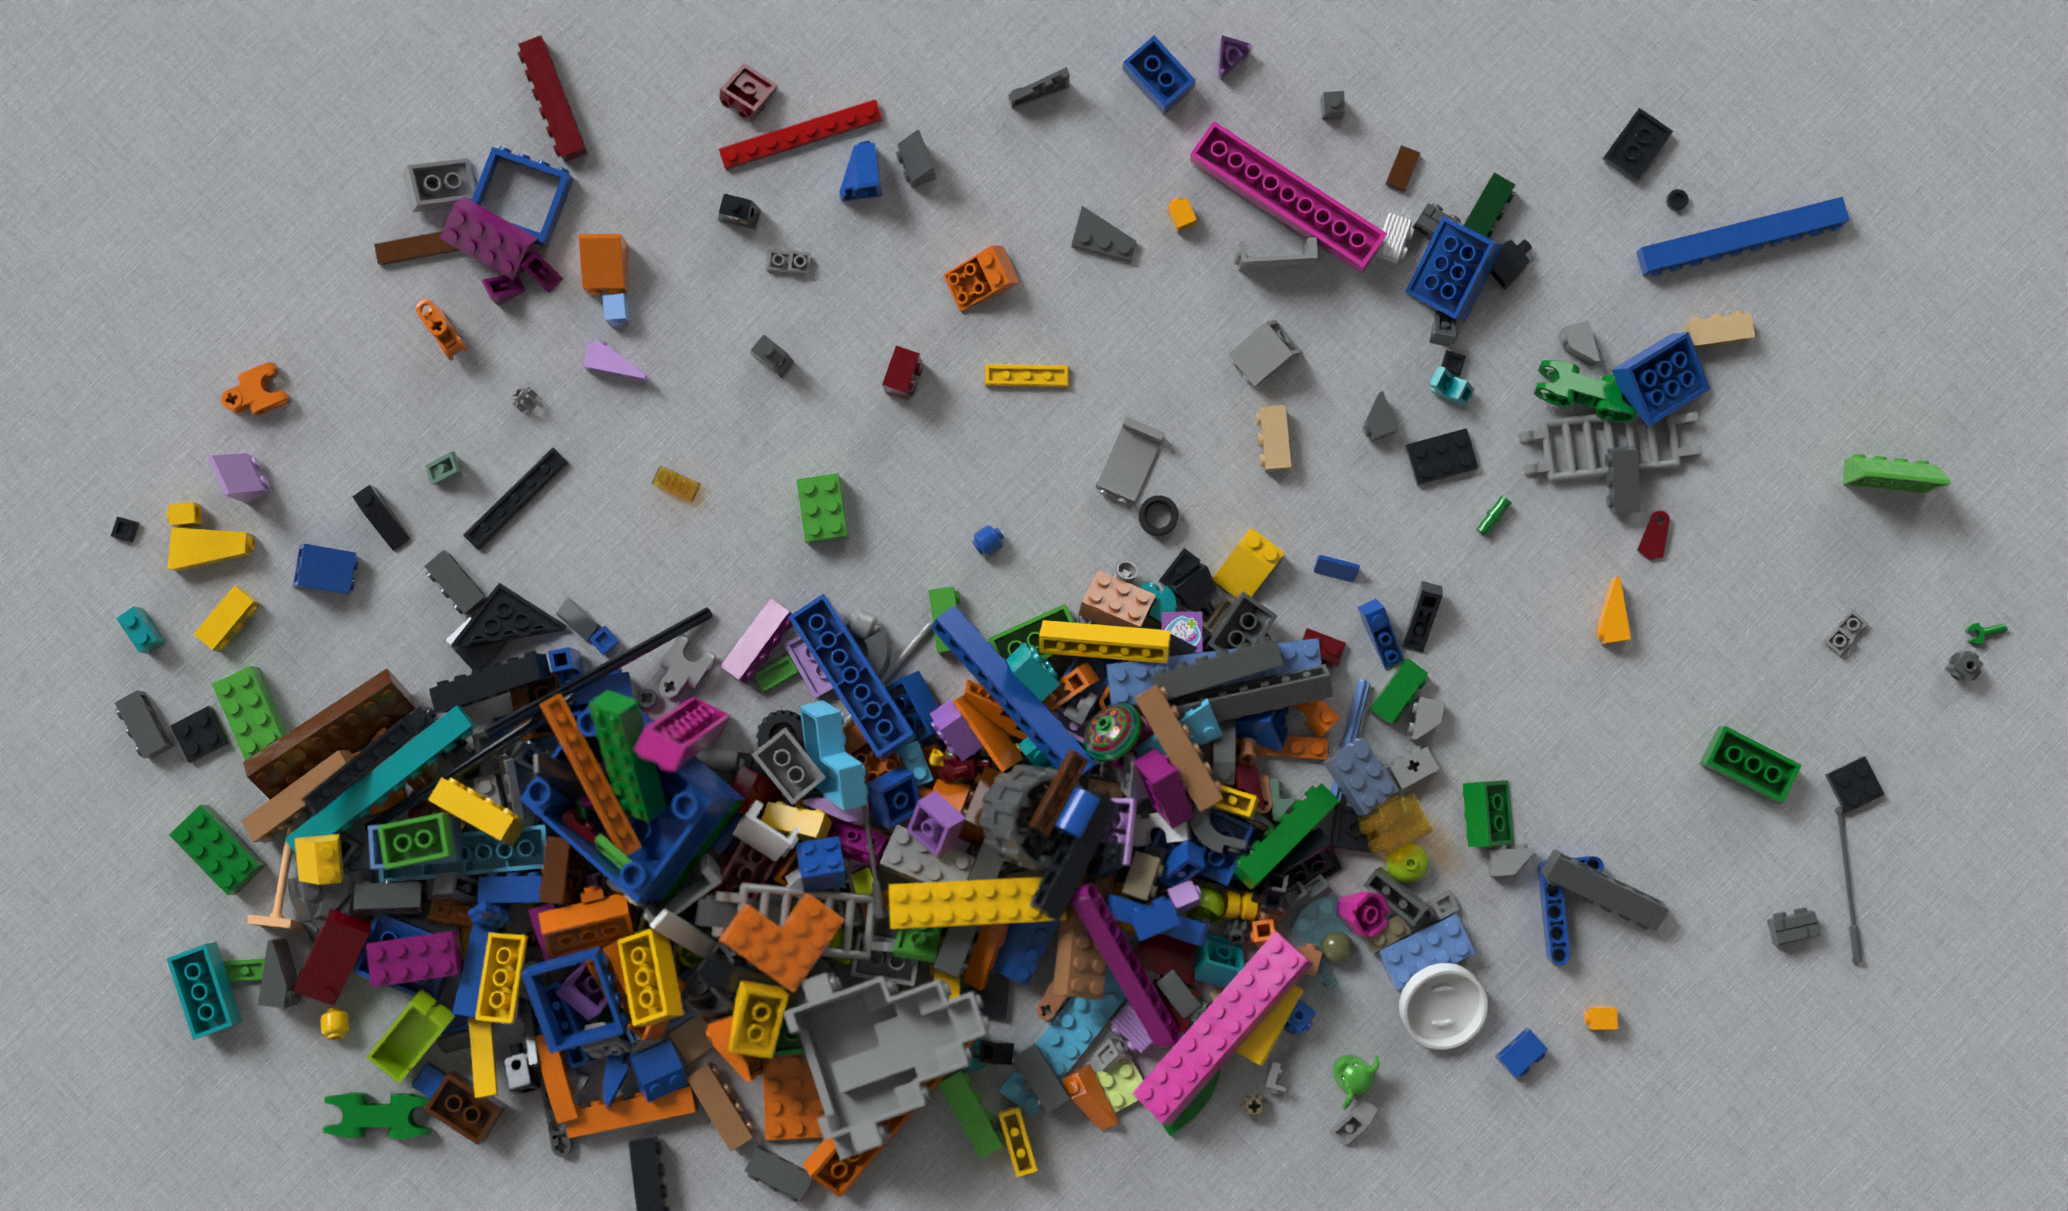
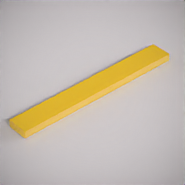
M472 926L461 927L464 960ZM469 1019L475 1098L498 1095L492 1022Z

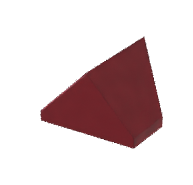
M1235 767L1234 789L1257 796L1259 799L1258 807L1265 810L1258 769Z

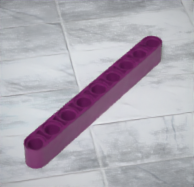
M1094 884L1077 887L1074 896L1070 900L1154 1045L1158 1049L1175 1045L1181 1039L1180 1031L1097 887Z

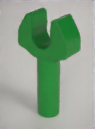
M1979 623L1970 624L1965 629V632L1976 631L1977 637L1969 639L1967 642L1975 645L1982 644L1986 636L2007 632V625L2004 623L1983 628Z

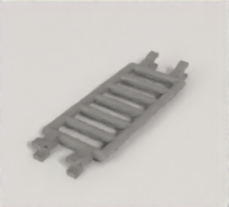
M1674 412L1666 416L1672 460L1659 461L1655 425H1646L1651 462L1639 463V472L1677 468L1681 465L1680 457L1699 456L1703 453L1702 445L1679 448L1676 424L1695 423V421H1698L1697 412L1674 415ZM1592 414L1542 420L1540 423L1541 430L1521 432L1519 434L1520 442L1543 440L1545 463L1524 466V475L1547 472V478L1551 482L1608 475V467L1597 468L1591 423L1603 422L1608 453V448L1615 447L1612 422ZM1633 422L1625 423L1627 445L1636 447ZM1583 424L1589 469L1576 471L1570 425ZM1562 426L1568 472L1555 473L1549 428Z
M743 883L740 886L739 894L716 891V900L737 902L739 912L742 906L747 904L748 892L761 893L759 912L768 917L770 894L782 895L781 927L790 915L791 896L802 897L805 893H803L802 888ZM823 890L807 892V894H811L816 899H825V905L831 910L834 907V900L847 901L842 949L829 948V942L820 956L869 960L872 950L893 952L896 943L873 941L875 915H877L874 895ZM855 902L868 903L863 951L851 950ZM884 907L885 914L890 916V908ZM713 927L712 936L721 937L727 928Z

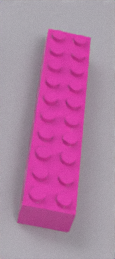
M1213 121L1190 153V162L1307 239L1317 237V245L1361 274L1364 273L1386 242V232L1215 121Z
M1275 932L1132 1094L1162 1124L1170 1126L1313 963L1283 935Z

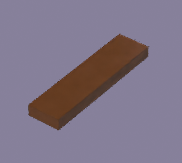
M442 231L374 244L378 265L461 250L441 240Z
M1069 749L1029 824L1030 827L1043 836L1049 837L1089 760L1075 750Z

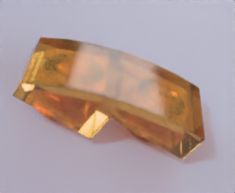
M432 898L426 920L448 925L472 927L473 923L468 916V911L474 908L475 905L459 901L453 903Z

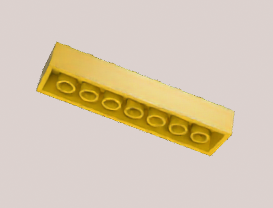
M1043 877L889 885L890 929L1057 920L1047 918L1029 906ZM1066 911L1059 921L1066 920Z

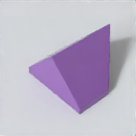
M1221 36L1218 56V78L1220 80L1251 53L1252 45L1250 43Z

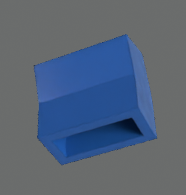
M427 1061L412 1082V1087L431 1099L447 1073Z

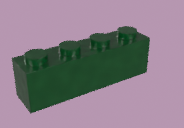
M1494 172L1463 225L1490 238L1495 230V227L1492 225L1495 220L1500 221L1506 211L1503 209V206L1506 202L1510 204L1516 193L1513 191L1516 184Z

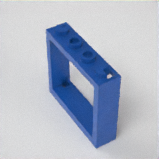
M500 146L499 149L492 147L471 200L480 206L499 158L561 179L541 233L513 224L536 237L537 241L535 244L548 248L574 179L565 168L557 167L555 169L550 167V164L545 161H532L525 154H512V151Z
M601 946L527 966L522 973L550 1053L624 1034L628 1027L629 1017L621 1006L622 997L619 992H616L614 986L615 978L613 973L609 972L607 966L608 958L606 953L602 952ZM593 959L615 1022L561 1037L539 974Z

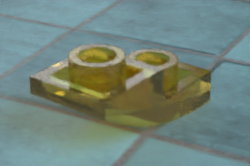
M661 465L651 483L693 503L701 486L699 482Z

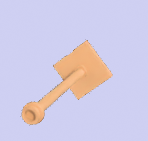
M297 820L290 823L291 827L287 829L286 837L296 830ZM286 840L273 913H270V917L248 915L247 924L303 931L302 922L284 919L282 914L293 850Z

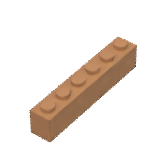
M1155 684L1136 695L1135 700L1170 761L1179 770L1181 780L1201 812L1222 800L1221 793L1224 790L1218 780L1214 782L1210 775L1213 771L1208 762L1203 763L1199 757L1202 755V752L1197 743L1192 745L1188 738L1191 736V733L1186 724L1181 726L1177 719L1180 717V714L1175 705L1170 707L1166 700L1170 697L1164 686L1159 688L1158 684Z
M338 750L244 818L241 822L253 842H270L275 838L274 835L291 827L290 823L294 820L305 817L310 809L301 799L352 759L353 755L350 750Z

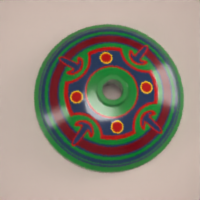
M1116 703L1096 713L1090 720L1084 734V746L1087 753L1093 759L1101 762L1113 761L1125 755L1135 745L1141 732L1142 721L1138 711L1129 704Z

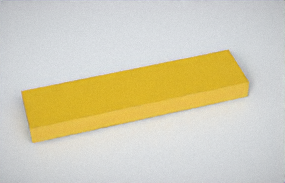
M985 364V386L1068 388L1069 366Z

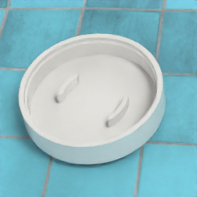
M1450 963L1431 965L1417 972L1405 985L1399 1001L1401 1020L1412 1038L1425 1047L1439 1050L1458 1047L1474 1037L1482 1027L1488 1009L1485 991L1476 977L1462 966Z

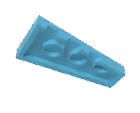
M1208 699L1201 702L1202 705L1197 709H1191L1185 713V717L1179 720L1181 726L1186 724L1191 736L1188 738L1192 745L1197 743L1200 746L1223 737ZM1155 734L1135 747L1138 758L1155 748L1161 755L1165 754L1167 756Z

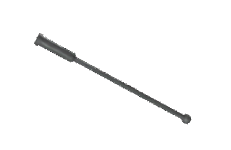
M863 805L862 809L874 880L872 888L877 914L876 918L887 917V914H885L881 883L877 877L867 806Z
M1837 807L1835 813L1838 815L1851 921L1849 931L1853 956L1852 962H1862L1859 931L1855 925L1842 814L1844 809Z

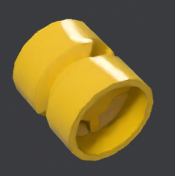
M1225 890L1223 894L1225 902L1223 917L1237 918L1239 915L1243 920H1254L1257 914L1258 903L1251 902L1252 893L1243 892L1240 895L1239 891Z

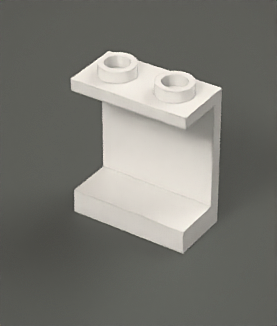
M756 800L740 820L733 835L776 862L780 856L785 857L789 850L795 846L799 839L796 835L800 828L796 826L788 837L780 834L756 818L763 807V804Z

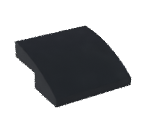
M474 614L446 639L450 646ZM499 641L454 650L472 670L480 669L506 645V642Z

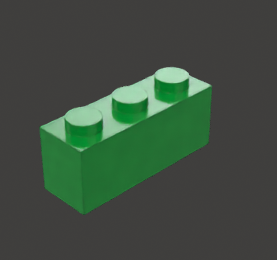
M1409 658L1405 659L1368 711L1387 725L1392 724V722L1396 724L1403 715L1400 712L1405 705L1409 706L1415 699L1414 692L1417 688L1421 690L1428 681L1425 678L1428 672Z

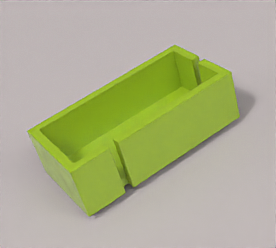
M421 989L365 1058L400 1084L453 1020L455 1015L442 1004L437 1006L435 1004L437 1000Z

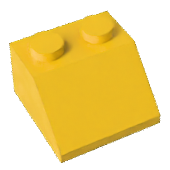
M340 834L295 838L299 881L318 885L342 882L344 872Z

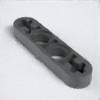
M542 1077L540 1086L551 1148L556 1156L563 1157L572 1151L573 1141L572 1138H568L565 1122L564 1128L561 1131H557L553 1127V1122L556 1118L553 1109L549 1106L550 1099L547 1095L548 1092L544 1078ZM566 1133V1136L562 1137L563 1144L568 1146L564 1149V1152H562V1149L557 1148L561 1141L560 1137L555 1139V1135Z

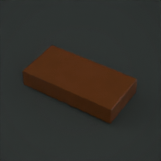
M1401 145L1385 185L1405 192L1420 152Z

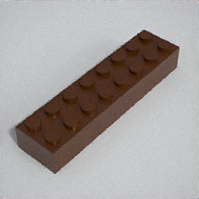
M386 668L244 761L246 776L271 800L338 750H350L351 752L375 736L384 727H389L415 710L416 707L412 695Z

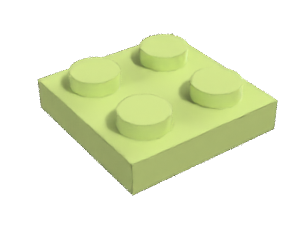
M1132 1058L1129 1061L1119 1060L1108 1072L1100 1070L1095 1073L1114 1113L1138 1101L1132 1093L1143 1082V1079Z

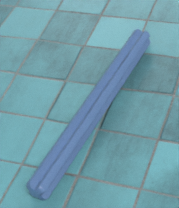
M1358 680L1341 749L1354 739H1357L1370 687V682L1366 680ZM1333 779L1330 792L1340 803L1343 793Z

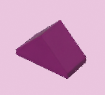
M536 251L520 265L548 293L563 279Z
M505 275L482 280L490 299L497 306L526 291L519 276L514 280Z

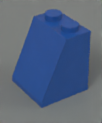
M302 544L299 546L292 587L347 595L350 590H354L355 578H352L353 570H357L359 558H356V552Z

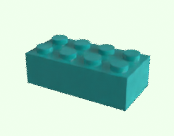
M217 942L207 943L166 958L193 1040L243 1023Z

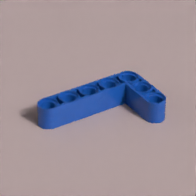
M1572 857L1586 865L1590 860H1593L1596 863V869L1601 872L1603 871V861L1598 857ZM1543 860L1538 865V879L1546 956L1549 962L1556 965H1564L1570 959L1563 886L1557 884L1555 886V895L1552 897L1548 895L1547 888L1551 884L1545 881V876L1541 872L1547 861ZM1553 906L1558 909V915L1555 918H1552L1549 914V910ZM1554 928L1560 930V937L1558 939H1553L1551 935ZM1560 949L1563 956L1559 961H1556L1554 959V952Z
M1110 893L1106 902L1115 919L1129 924L1132 923L1128 914L1133 913V908L1144 905V907L1149 906ZM1177 915L1181 924L1161 932V934L1204 946L1210 925L1194 917L1187 916L1186 918Z

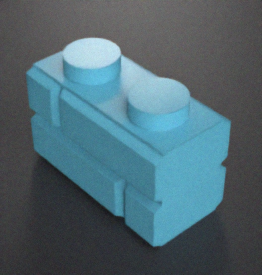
M912 742L899 749L906 770L914 773L918 789L921 786L926 787L933 784L934 780L919 742Z

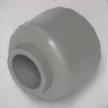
M859 610L857 613H852L847 627L850 628L849 630L853 636L865 640L878 633L880 625H877L878 619L875 615Z

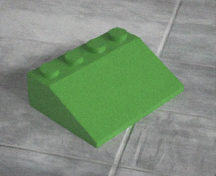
M1853 454L1852 457L1845 460L1843 485L1928 493L1947 486L1951 482L1936 465H1929L1928 461L1919 460L1915 461V463H1909L1908 459L1903 458L1889 461L1887 457L1875 456L1873 459H1869L1863 454Z

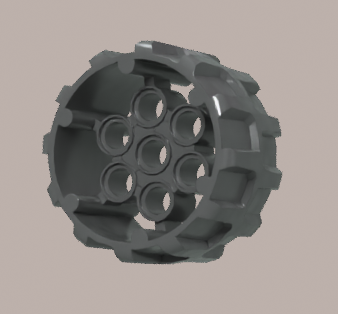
M1024 764L1016 765L1011 772L1006 774L1000 773L994 778L995 783L988 793L985 792L982 798L984 804L982 817H979V825L983 826L986 836L984 841L987 847L999 852L1001 860L1037 871L1041 870L1042 867L1048 868L1065 834L1053 827L1049 837H1046L1030 827L1029 824L1058 770ZM1077 782V784H1076L1075 787L1080 788V789L1083 790V788H1082V786L1080 785V783Z

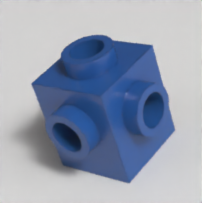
M1299 999L1284 1029L1291 1035L1296 1034L1298 1037L1302 1032L1306 1034L1313 1026L1311 1021L1317 1012Z

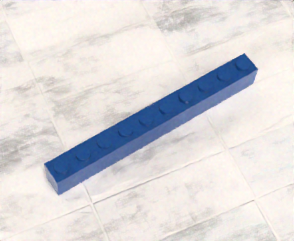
M1843 197L1644 246L1636 253L1642 275L1650 274V277H1655L1663 274L1662 271L1670 269V272L1683 269L1684 265L1690 264V267L1703 264L1704 260L1710 259L1711 262L1723 259L1724 255L1730 254L1731 257L1743 254L1744 250L1750 249L1751 252L1763 249L1764 245L1770 244L1771 247L1783 244L1784 240L1790 239L1791 242L1803 239L1804 235L1817 236L1824 233L1823 230L1837 231L1844 228L1843 225L1849 221V216Z
M954 605L935 619L931 629L1057 770H1059L1069 749H1073L1089 760L1079 780L1091 771L1096 764L1093 758L1079 745L1078 740L1069 734L1062 722L1051 714L1049 708L1012 673L1007 661L999 656L992 644L982 637L979 630L966 619L962 611L958 610Z

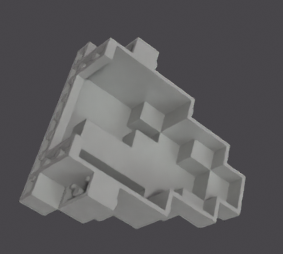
M824 973L802 981L803 986L797 987L794 993L790 991L788 1000L791 1009L784 1011L790 1033L800 1034L826 1115L818 1119L824 1140H834L840 1160L889 1143L890 1131L887 1124H883V1121L932 1104L931 1098H933V1093L930 1086H926L925 1083L949 1074L952 1071L972 1065L970 1062L973 1059L972 1052L969 1046L965 1047V1044L989 1035L988 1029H991L987 1016L983 1017L981 1008L984 1006L980 995H976L975 992H969L949 999L951 995L950 987L947 982L944 983L941 979L896 995L898 988L895 980H891L890 977L882 976L840 991L842 984L839 977H835V974Z

